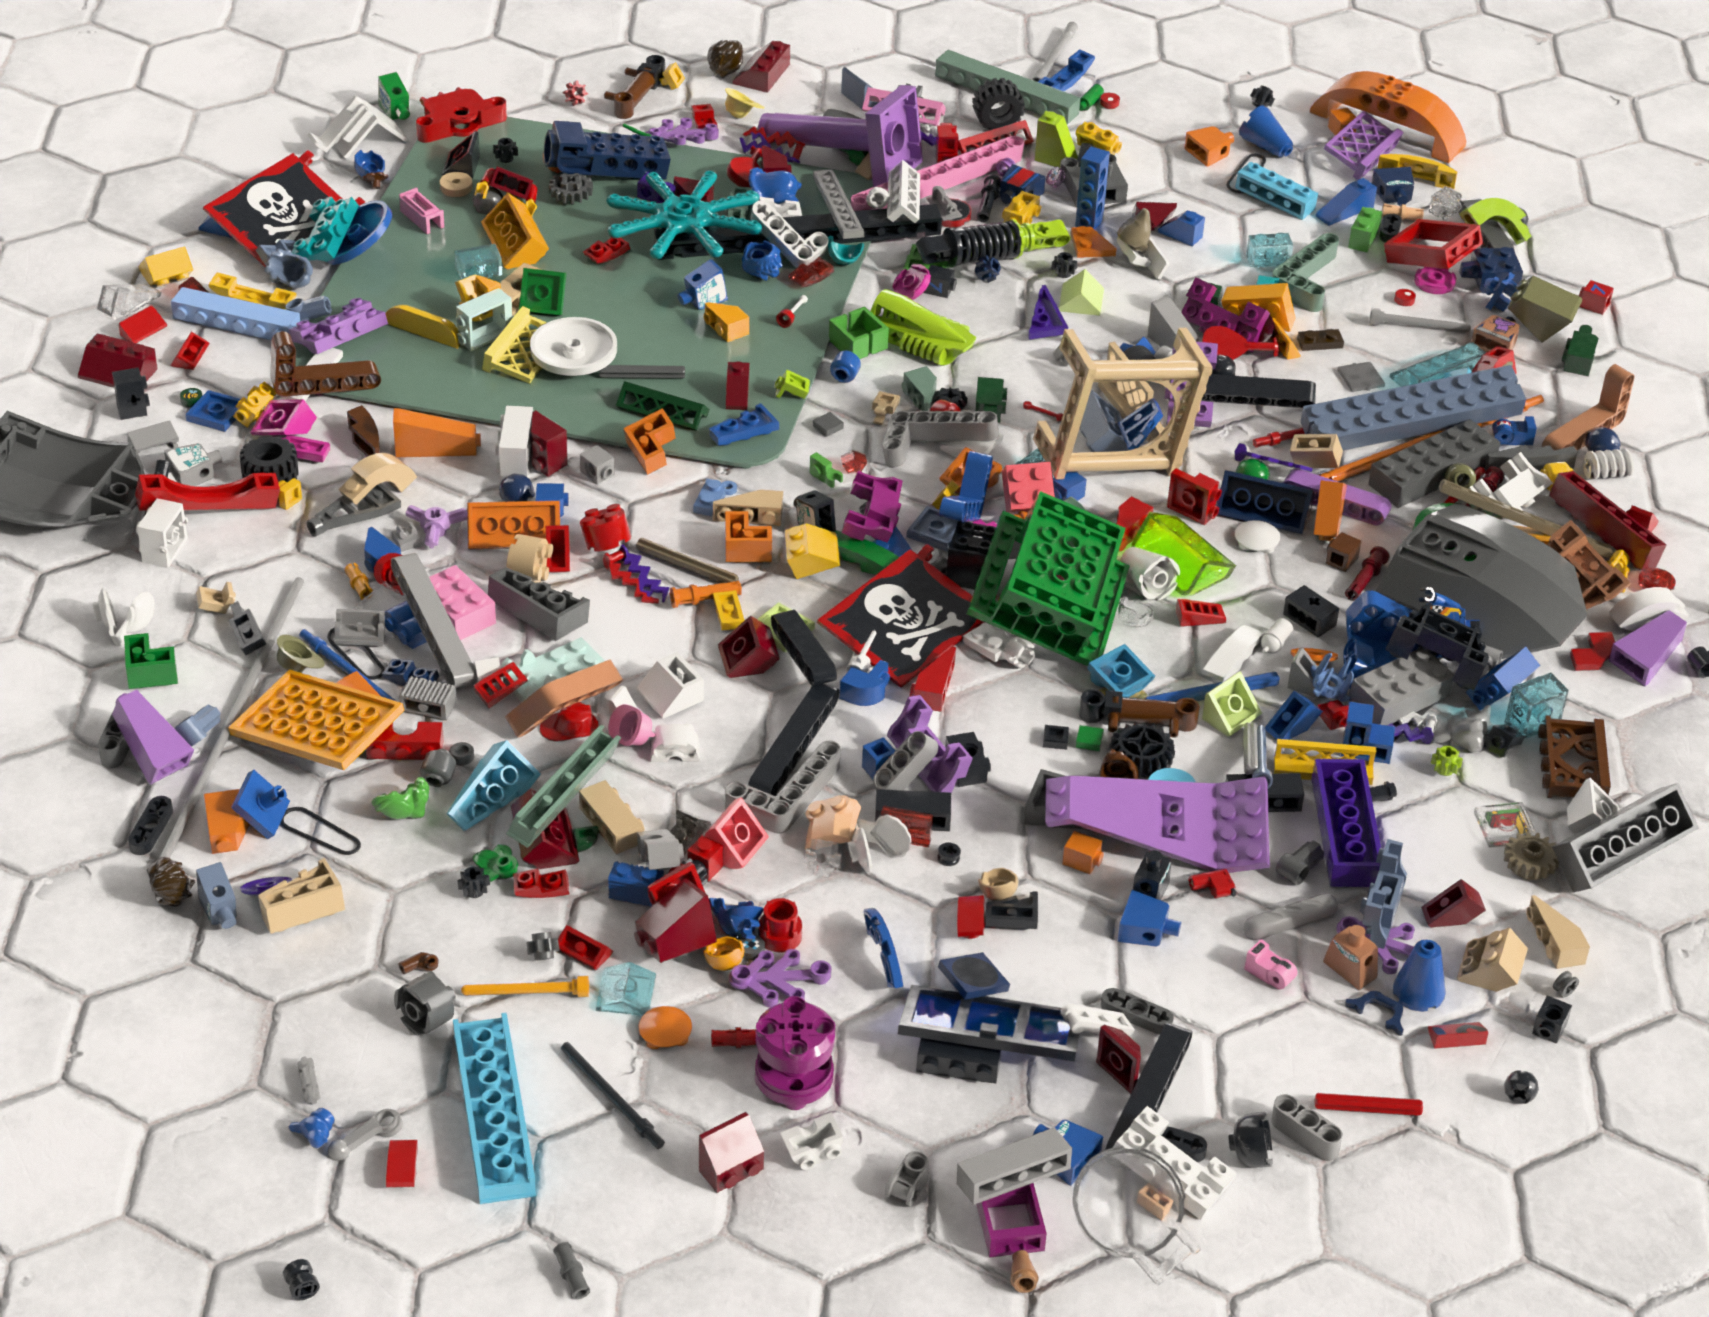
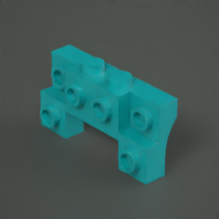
M332 197L317 200L313 204V209L309 215L316 224L309 238H301L294 243L291 253L306 257L309 261L320 260L327 262L334 259L359 207L353 197L344 200L339 199L336 202Z

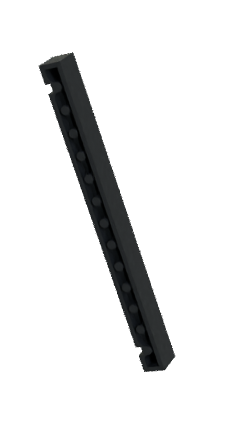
M937 204L920 205L919 220L916 223L904 214L892 222L887 218V208L854 211L864 230V237L843 239L831 213L782 217L804 240L815 232H822L827 237L833 236V242L839 244L917 237V233L924 232L925 236L941 235L942 216ZM775 226L771 227V228L774 229V230H778V229H779V228H777V227H775ZM704 227L723 248L722 254L743 253L745 246L749 242L763 243V241L771 243L761 232L751 235L728 228ZM665 228L654 229V244L665 232ZM680 233L674 237L664 256L657 260L674 259V254H681L682 258L709 256V253L694 234ZM785 241L787 244H793L791 241ZM819 243L814 244L815 246H822Z

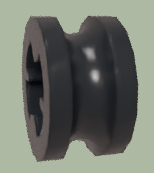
M951 842L941 844L938 848L937 860L944 866L956 865L960 861V847Z

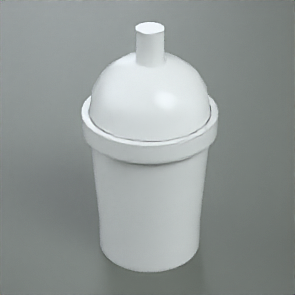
M1284 618L1278 619L1268 631L1263 633L1261 636L1263 653H1274L1282 649L1284 642L1293 631V626L1288 620Z

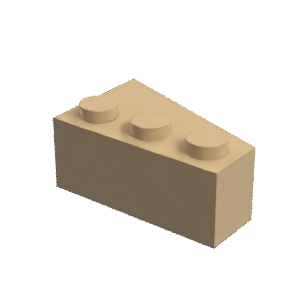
M325 858L319 860L318 866L307 872L306 869L298 872L299 877L288 883L284 880L258 895L262 919L270 934L345 910L341 884Z

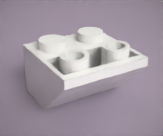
M676 652L656 661L637 686V692L662 718H666L704 701V679Z

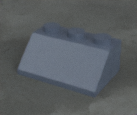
M1093 390L1090 391L1080 429L1082 435L1087 439V447L1091 452L1128 451L1129 449L1118 426V422L1123 420L1120 412Z

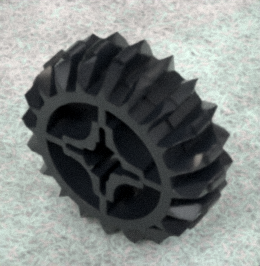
M1136 722L1133 726L1126 724L1124 728H1118V731L1113 733L1111 743H1109V751L1114 749L1116 752H1123L1124 755L1135 763L1138 779L1141 776L1149 779L1155 771L1171 768L1173 758H1175L1174 740L1170 738L1169 733H1164L1163 728L1156 729L1155 724L1152 726H1147L1146 723L1138 725Z

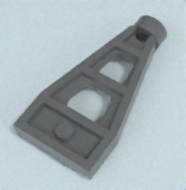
M380 483L363 498L372 507L357 510L351 505L352 502L341 496L317 513L315 517L307 520V528L310 534L316 537L329 529L386 515L401 508V500ZM341 508L348 513V515L340 517L334 515Z

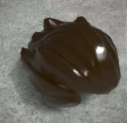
M720 40L709 48L707 61L710 65L709 68L715 75L720 74L721 78H724L740 69V66L743 64L742 44L738 40Z
M161 857L153 861L149 868H147L151 889L155 893L156 901L159 904L176 907L184 899L192 896L190 890L195 880L190 879L188 873L183 871V867H181L182 862L173 861L168 857Z

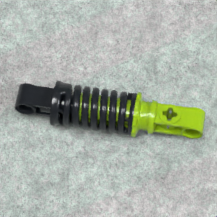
M1012 219L1006 222L962 228L949 227L943 231L942 235L922 237L916 242V247L924 264L948 261V266L956 267L968 262H979V258L986 255L989 258L993 257L999 260L1004 258L1017 259L1022 256L1023 251L1031 252L1035 249L1062 247L1070 241V236L1063 221L1059 219L1033 224L1023 223L1021 225L1017 220Z

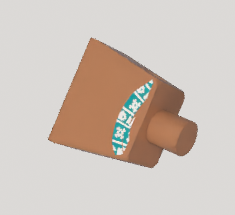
M1349 926L1333 937L1323 962L1356 989L1361 990L1377 979L1378 947L1365 936V929L1362 926Z

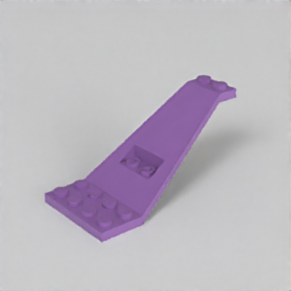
M1064 776L1046 779L1045 822L1048 827L1075 824L1151 851H1159L1162 855L1209 871L1226 868L1229 873L1270 868L1268 790L1265 777L1223 783Z

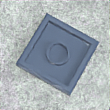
M926 506L907 530L906 537L948 551L958 521L939 517L940 510Z

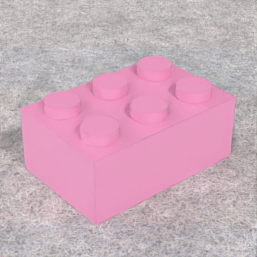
M456 565L429 577L460 640L496 624L495 602Z

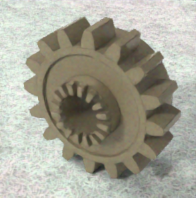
M1526 832V836L1517 833L1516 839L1510 837L1509 842L1505 845L1504 861L1508 862V869H1511L1514 874L1524 879H1546L1549 874H1554L1559 866V861L1552 848L1556 843H1549V837L1540 838V833H1536L1535 836H1531L1530 832Z

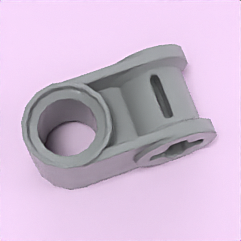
M920 1151L908 1153L896 1172L888 1180L885 1195L888 1197L893 1195L906 1201V1205L913 1206L923 1187L928 1182L929 1158L927 1155Z

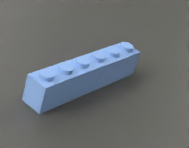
M182 287L171 300L173 319L272 340V337L277 332L285 331L290 334L289 329L296 327V323L300 322V314L298 312Z

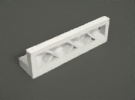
M902 160L888 174V193L890 199L887 205V218L894 222L904 214L916 223L919 220L920 173Z

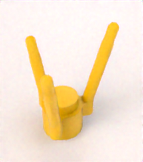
M1624 550L1615 551L1606 562L1612 568L1616 567L1627 578L1630 568L1627 566L1630 558Z

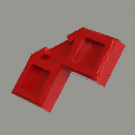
M1591 632L1587 638L1590 648L1571 649L1570 657L1575 671L1599 670L1604 665V662L1610 659L1612 647L1615 643L1612 632Z

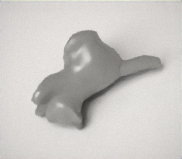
M1486 705L1482 711L1466 709L1465 713L1468 717L1458 721L1452 730L1432 739L1433 742L1443 743L1454 740L1461 748H1465L1473 753L1480 752L1484 747V736L1489 735L1493 724L1490 722L1492 707Z

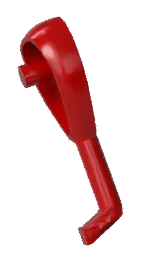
M752 145L750 148L751 157H737L728 164L726 169L727 176L738 187L751 188L749 172L752 168H759L757 161L761 157V148H755Z
M1212 326L1206 329L1202 338V342L1218 344L1217 355H1226L1233 360L1242 356L1247 350L1273 351V357H1278V353H1280V346L1277 343L1276 337L1273 338V342H1248L1242 335L1224 326Z

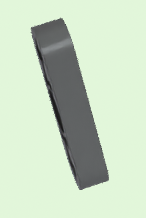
M1108 988L1102 993L1101 1008L1103 1010L1123 1013L1128 1021L1134 1025L1156 1034H1161L1167 1022L1173 1024L1174 1016L1166 1008L1117 988ZM1140 1008L1144 1013L1134 1014L1130 1009Z

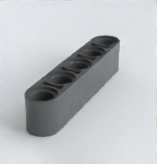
M1482 199L1460 200L1458 202V213ZM1486 220L1480 225L1483 244L1480 245L1481 248L1508 247L1514 249L1513 244L1497 221Z

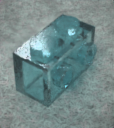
M1280 232L1277 234L1248 236L1246 257L1250 267L1279 266L1292 257L1293 243L1289 233Z
M495 244L454 251L455 269L460 280L474 274L485 278L502 275V257Z

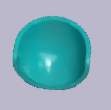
M829 236L828 253L835 263L850 265L862 254L864 243L844 245L833 242V236Z

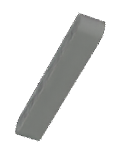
M416 553L392 558V572L447 683L454 685L456 689L476 684V670L419 556Z

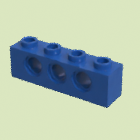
M1091 146L1081 158L1075 227L1086 226L1096 230L1103 221L1109 151Z

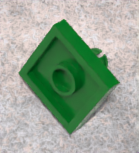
M523 268L519 310L523 306L530 309V312L562 315L566 273Z

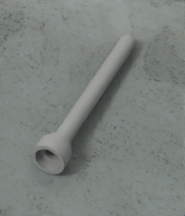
M1371 308L1369 324L1372 325L1390 322L1469 332L1471 330L1470 324L1386 314L1380 308Z

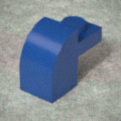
M880 660L869 674L851 667L840 680L839 699L858 706H871L881 702L885 698V687L890 679V674H888L889 663Z

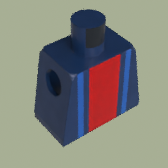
M1012 164L1001 179L1000 196L1002 202L1010 204L1013 197L1018 196L1021 191L1037 196L1043 195L1046 176Z

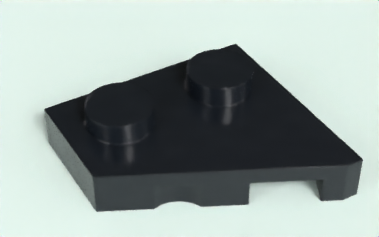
M1038 891L1030 892L1029 898L1018 900L1016 896H1012L1004 900L986 902L985 926L1020 928L1024 930L1037 929Z

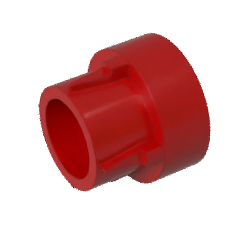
M785 898L767 901L764 907V914L759 919L758 936L764 940L765 948L772 952L783 953L789 949H795L802 941L803 927L802 920L798 916L795 901L792 902Z

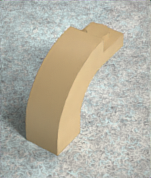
M387 453L370 455L351 468L354 474L338 490L344 497L357 505L376 485L387 481L402 493L417 476L411 468L395 456Z

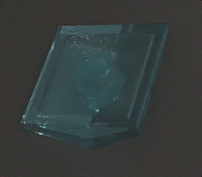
M631 962L604 968L596 1011L643 1016L650 1010L656 973Z

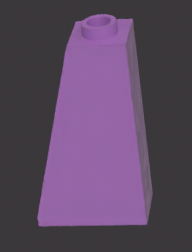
M1670 610L1666 611L1615 642L1609 662L1643 686H1647L1683 640L1687 622Z
M137 689L128 694L123 693L116 699L112 715L150 785L188 766L194 749Z

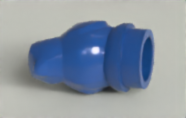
M318 1108L309 1117L300 1122H292L289 1125V1130L302 1134L309 1141L310 1145L317 1149L328 1142L329 1131L332 1129L335 1119L327 1109Z

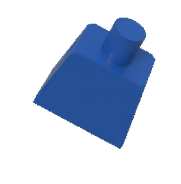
M1131 890L1120 921L1117 942L1157 947L1161 943L1163 934L1178 937L1182 922L1168 918L1170 908L1168 903Z

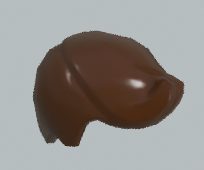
M1111 749L1104 757L1100 768V777L1138 779L1135 763L1124 755L1123 752H1116L1114 749Z

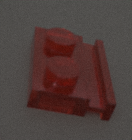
M883 806L881 816L890 815L901 820L911 835L910 844L930 847L933 815Z

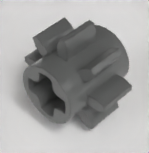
M551 932L531 934L532 941L526 942L528 955L534 954L535 961L553 959L554 951H559L558 938H552Z

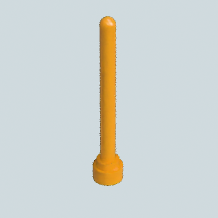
M577 976V979H572V982L464 985L461 988V993L463 995L572 992L573 995H578V997H589V976Z

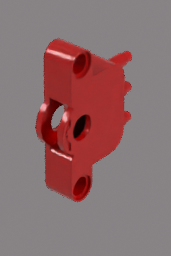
M457 87L453 92L445 94L439 92L437 96L428 99L421 97L420 102L424 107V116L416 120L417 139L422 143H429L451 136L466 137L480 128L504 122L507 120L506 99L499 96L483 99L475 90L461 89L460 87ZM458 124L469 125V127L465 129H459L455 126Z

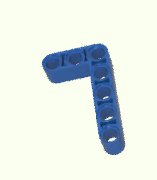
M974 451L969 452L960 495L948 496L942 499L939 517L959 522L980 519L993 462L992 455Z

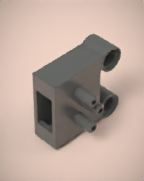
M1113 154L1109 155L1105 204L1127 201L1128 184L1116 163L1117 158ZM1067 157L1061 160L1059 180L1065 184L1077 207L1080 167H1078V161L1075 158Z

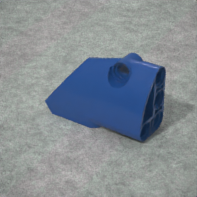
M1376 591L1363 592L1345 611L1347 643L1343 650L1344 664L1349 657L1352 658L1346 673L1349 675L1352 671L1354 674L1353 679L1398 659L1385 649L1400 617L1404 615L1408 617L1413 610ZM1415 643L1411 652L1417 650L1420 645Z

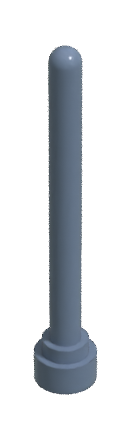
M1263 725L1257 726L1258 768L1254 771L1252 778L1265 777L1268 789L1273 783V776L1271 771L1267 769L1266 729Z

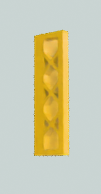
M1277 739L1274 755V774L1300 773L1301 779L1312 780L1315 759H1356V756L1362 754L1369 755L1368 761L1365 760L1369 785H1372L1376 747ZM1281 748L1293 749L1295 752L1292 754H1281ZM1310 750H1314L1319 752L1320 754L1316 756H1308L1306 753ZM1338 752L1342 753L1344 756H1342L1341 758H1333L1331 754Z

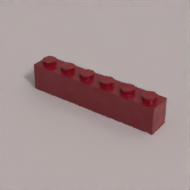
M1574 471L1558 473L1548 495L1555 500L1558 506L1565 508L1571 513L1573 518L1580 520L1586 525L1588 530L1600 536L1604 543L1611 545L1617 551L1624 550L1628 554L1633 566L1637 569L1645 570L1657 567L1667 544Z

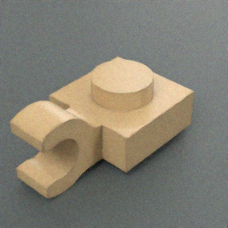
M878 392L872 402V410L876 414L873 423L882 425L886 414L894 413L900 402L899 395Z

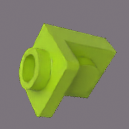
M786 370L783 376H779L775 382V397L780 398L786 390L794 396L805 399L809 393L810 380Z

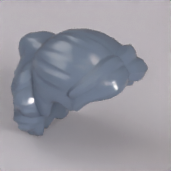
M277 249V251L271 253L270 258L266 261L267 266L264 270L265 273L269 274L271 282H282L295 289L305 287L310 283L313 267L306 257L292 254L288 249L285 251Z

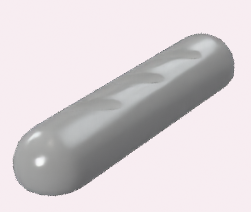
M1329 893L1319 894L1252 916L1244 923L1243 930L1245 935L1251 939H1263L1330 917L1337 912L1338 902Z

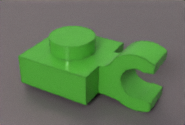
M817 452L810 455L809 473L832 488L835 487V480L840 483L843 482L842 472L833 469L831 461Z

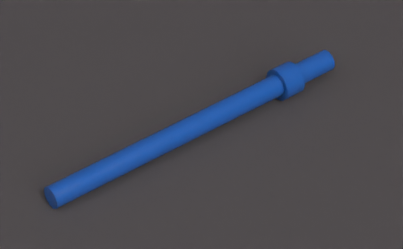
M306 629L300 632L299 636L309 644L313 651L324 655L346 674L349 675L358 671L331 650L323 639L318 636L315 637ZM359 672L360 675L377 691V693L381 697L396 701L384 690H382L375 683H373L370 679H368L361 672Z

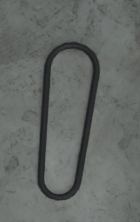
M1256 153L1247 156V158L1243 161V163L1227 181V188L1235 193H1244L1240 190H1235L1231 188L1229 185L1230 182L1234 179V177L1238 174V171L1242 169V167L1251 157L1257 156L1262 158V167L1266 163V158L1263 155Z
M335 627L328 632V641L354 668L370 680L379 679L383 676L382 673L385 669L369 646L363 645L381 668V673L376 676L366 675L331 639V634L335 631Z
M289 808L285 811L281 820V825L287 830L341 854L351 855L358 852L361 848V842L358 838L306 808ZM292 811L306 812L357 842V847L351 851L341 850L288 826L284 822V817Z

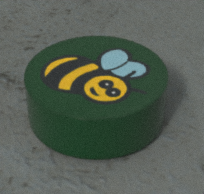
M187 388L180 393L181 403L186 407H193L203 396L202 391L197 388Z

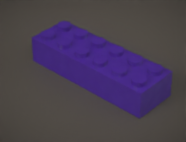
M1315 759L1311 781L1323 850L1325 852L1330 887H1370L1371 883L1375 884L1380 870V863H1376L1381 844L1365 760Z

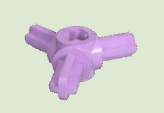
M410 505L405 513L407 517L420 522V526L424 528L426 534L424 543L431 549L438 545L439 537L446 534V530L450 529L451 524L467 520L466 508L446 513L444 509L439 507H432L424 511Z

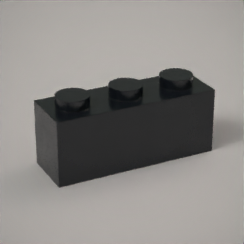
M1300 773L1272 774L1273 783L1267 789L1268 812H1302L1305 793ZM1226 774L1225 782L1251 779L1253 775Z
M876 789L875 822L880 816L890 815L901 820L908 830L950 831L951 792Z
M921 1038L917 1053L916 1072L996 1084L1002 1050Z

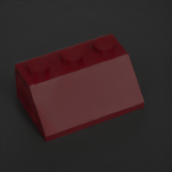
M771 41L754 53L733 79L732 84L768 93L790 65V44L781 41Z
M97 333L85 347L78 378L114 388L112 372L139 367L141 376L145 375L146 381H148L158 369L155 348Z
M530 788L510 806L513 816L512 820L537 793L536 790ZM566 807L528 848L519 843L520 856L525 863L532 864L539 869L573 865L580 861Z

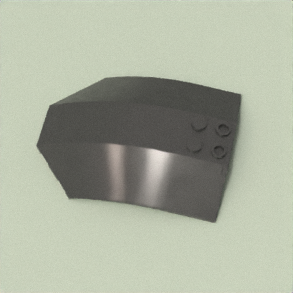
M8 410L0 418L1 520L30 526L62 527L129 515L137 505L135 492L139 475H145L142 462L133 449L131 440L129 443H119L83 438L53 429Z

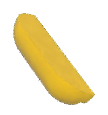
M396 305L385 313L388 325L456 349L460 346L457 336L459 333L458 328L446 318L408 305Z

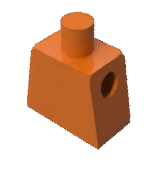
M1214 126L1186 132L1184 149L1208 167L1229 155L1230 144L1234 142V135L1232 132L1223 133Z

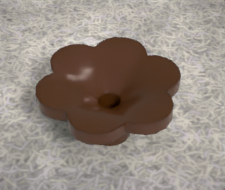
M383 172L367 173L362 178L364 181L372 183V189H380V182L388 179V174Z

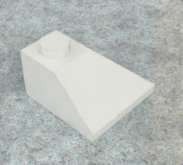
M1588 778L1567 807V826L1571 832L1578 833L1618 811L1619 805L1591 778Z

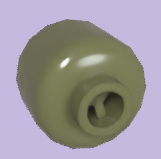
M1462 463L1451 465L1446 470L1444 476L1445 480L1467 489L1476 482L1474 470Z

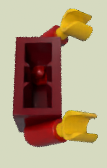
M497 166L496 169H487L480 183H477L475 196L477 193L483 194L482 198L485 199L489 186L526 199L525 205L531 216H533L537 209L535 204L537 187L532 184L534 180Z

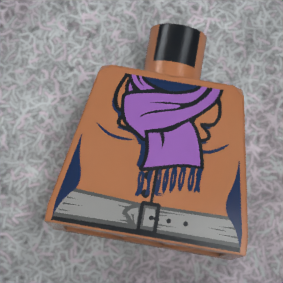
M1492 315L1474 328L1471 346L1485 352H1489L1497 346L1513 350L1517 342L1520 326L1513 317L1508 316L1504 319Z

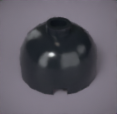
M1266 1112L1244 1115L1236 1122L1234 1133L1228 1135L1230 1151H1235L1238 1159L1244 1165L1258 1168L1272 1167L1273 1158L1268 1159L1267 1150L1272 1151V1140L1269 1121L1264 1120L1267 1115Z

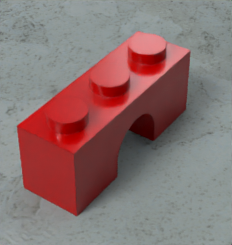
M392 722L366 748L367 759L424 760L429 751L443 749V722H418L417 729L408 735H400L394 732Z

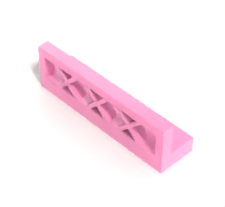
M868 87L862 110L868 112L872 109V107H868L869 101L880 102L892 92ZM917 97L918 114L923 117H919V123L937 126L940 116L945 114L946 108L943 102ZM928 112L936 115L934 120L926 119L923 113Z

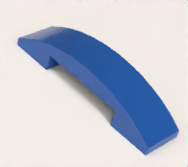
M1079 49L1068 58L1067 66L1051 78L1043 77L1038 82L1061 91H1066L1087 72L1094 62L1095 56Z

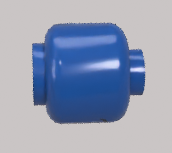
M851 351L837 353L830 365L831 375L839 382L847 383L853 381L861 368L860 359Z

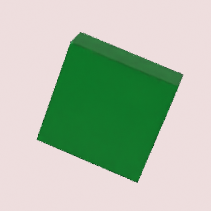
M1080 725L1075 748L1100 751L1104 729Z

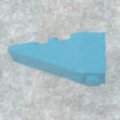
M507 740L493 744L480 760L446 814L465 831L496 810L506 806L515 798L522 796L531 788L541 773Z

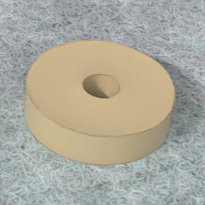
M451 172L443 175L440 179L441 192L450 197L465 196L473 188L472 178L466 173Z

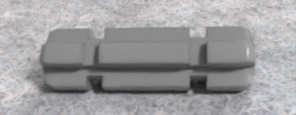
M304 1056L297 1063L304 1101L316 1104L317 1100L320 1099V1092L314 1061L312 1058Z

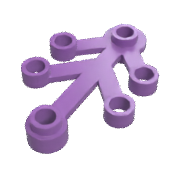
M681 118L680 125L674 129L673 120L663 119L662 125L659 128H650L649 131L645 132L652 134V136L663 137L664 141L672 142L676 145H684L686 140L702 144L705 139L716 140L719 137V129L715 124H706L703 129L686 130L692 127L691 118Z
M1344 917L1337 924V934L1349 926L1360 925L1365 929V936L1370 940L1371 935L1366 934L1367 926H1364L1362 921L1355 917ZM1402 923L1398 927L1391 928L1385 948H1378V955L1383 961L1382 970L1386 974H1395L1399 965L1398 960L1392 957L1388 949L1409 955L1414 946L1393 940L1398 937L1403 940L1412 939L1415 931L1412 924Z
M796 949L787 950L784 956L774 964V954L771 951L764 950L759 953L758 958L750 965L735 966L729 974V983L736 989L751 990L763 998L762 1002L766 1007H772L778 1004V992L773 989L768 990L760 983L767 982L789 997L799 996L805 1000L804 990L795 988L786 981L813 980L816 984L823 985L830 980L832 967L828 962L819 960L815 961L810 969L784 971L787 967H794L800 963L799 951ZM761 968H769L766 972H758Z

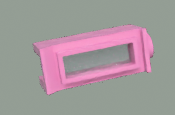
M418 188L399 194L400 211L426 234L430 233V219L439 228H444L443 210H439L418 192Z

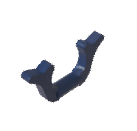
M1370 991L1357 999H1346L1345 1006L1356 1009L1358 1014H1363L1364 1007L1368 1003H1378L1391 1010L1394 1016L1386 1021L1385 1028L1393 1029L1399 1036L1403 1035L1404 1029L1400 1022L1403 1015V1006L1400 1002H1396L1379 991Z

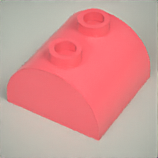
M742 797L735 799L705 834V837L723 845V866L731 869L743 868L769 837Z

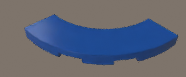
M873 907L864 909L867 934L872 937L876 945L879 944L881 946L880 957L887 986L889 988L904 987L895 947L883 917Z

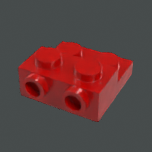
M1175 468L1170 476L1167 508L1202 525H1206L1211 519H1215L1219 512V507L1216 506V501H1218L1222 490L1218 488L1219 481L1202 473L1194 477Z

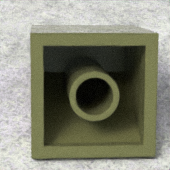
M1533 275L1528 280L1523 279L1516 285L1517 290L1510 297L1511 302L1508 309L1543 343L1572 323L1583 299Z

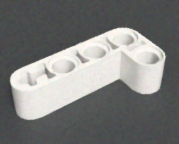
M766 201L755 202L752 208L751 220H756L762 224L761 233L778 247L781 253L797 269L805 270L825 255L828 245L826 234L815 232L804 240ZM775 226V227H777V228H779V229H778V230H774V229H772L771 227ZM785 241H791L793 244H787ZM815 243H819V244H821L822 246H821V247H818V246H815L814 244H815ZM799 255H804V256H806L807 258H806V259L800 258Z

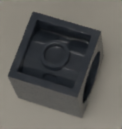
M958 521L948 548L946 576L960 587L975 590L996 527Z

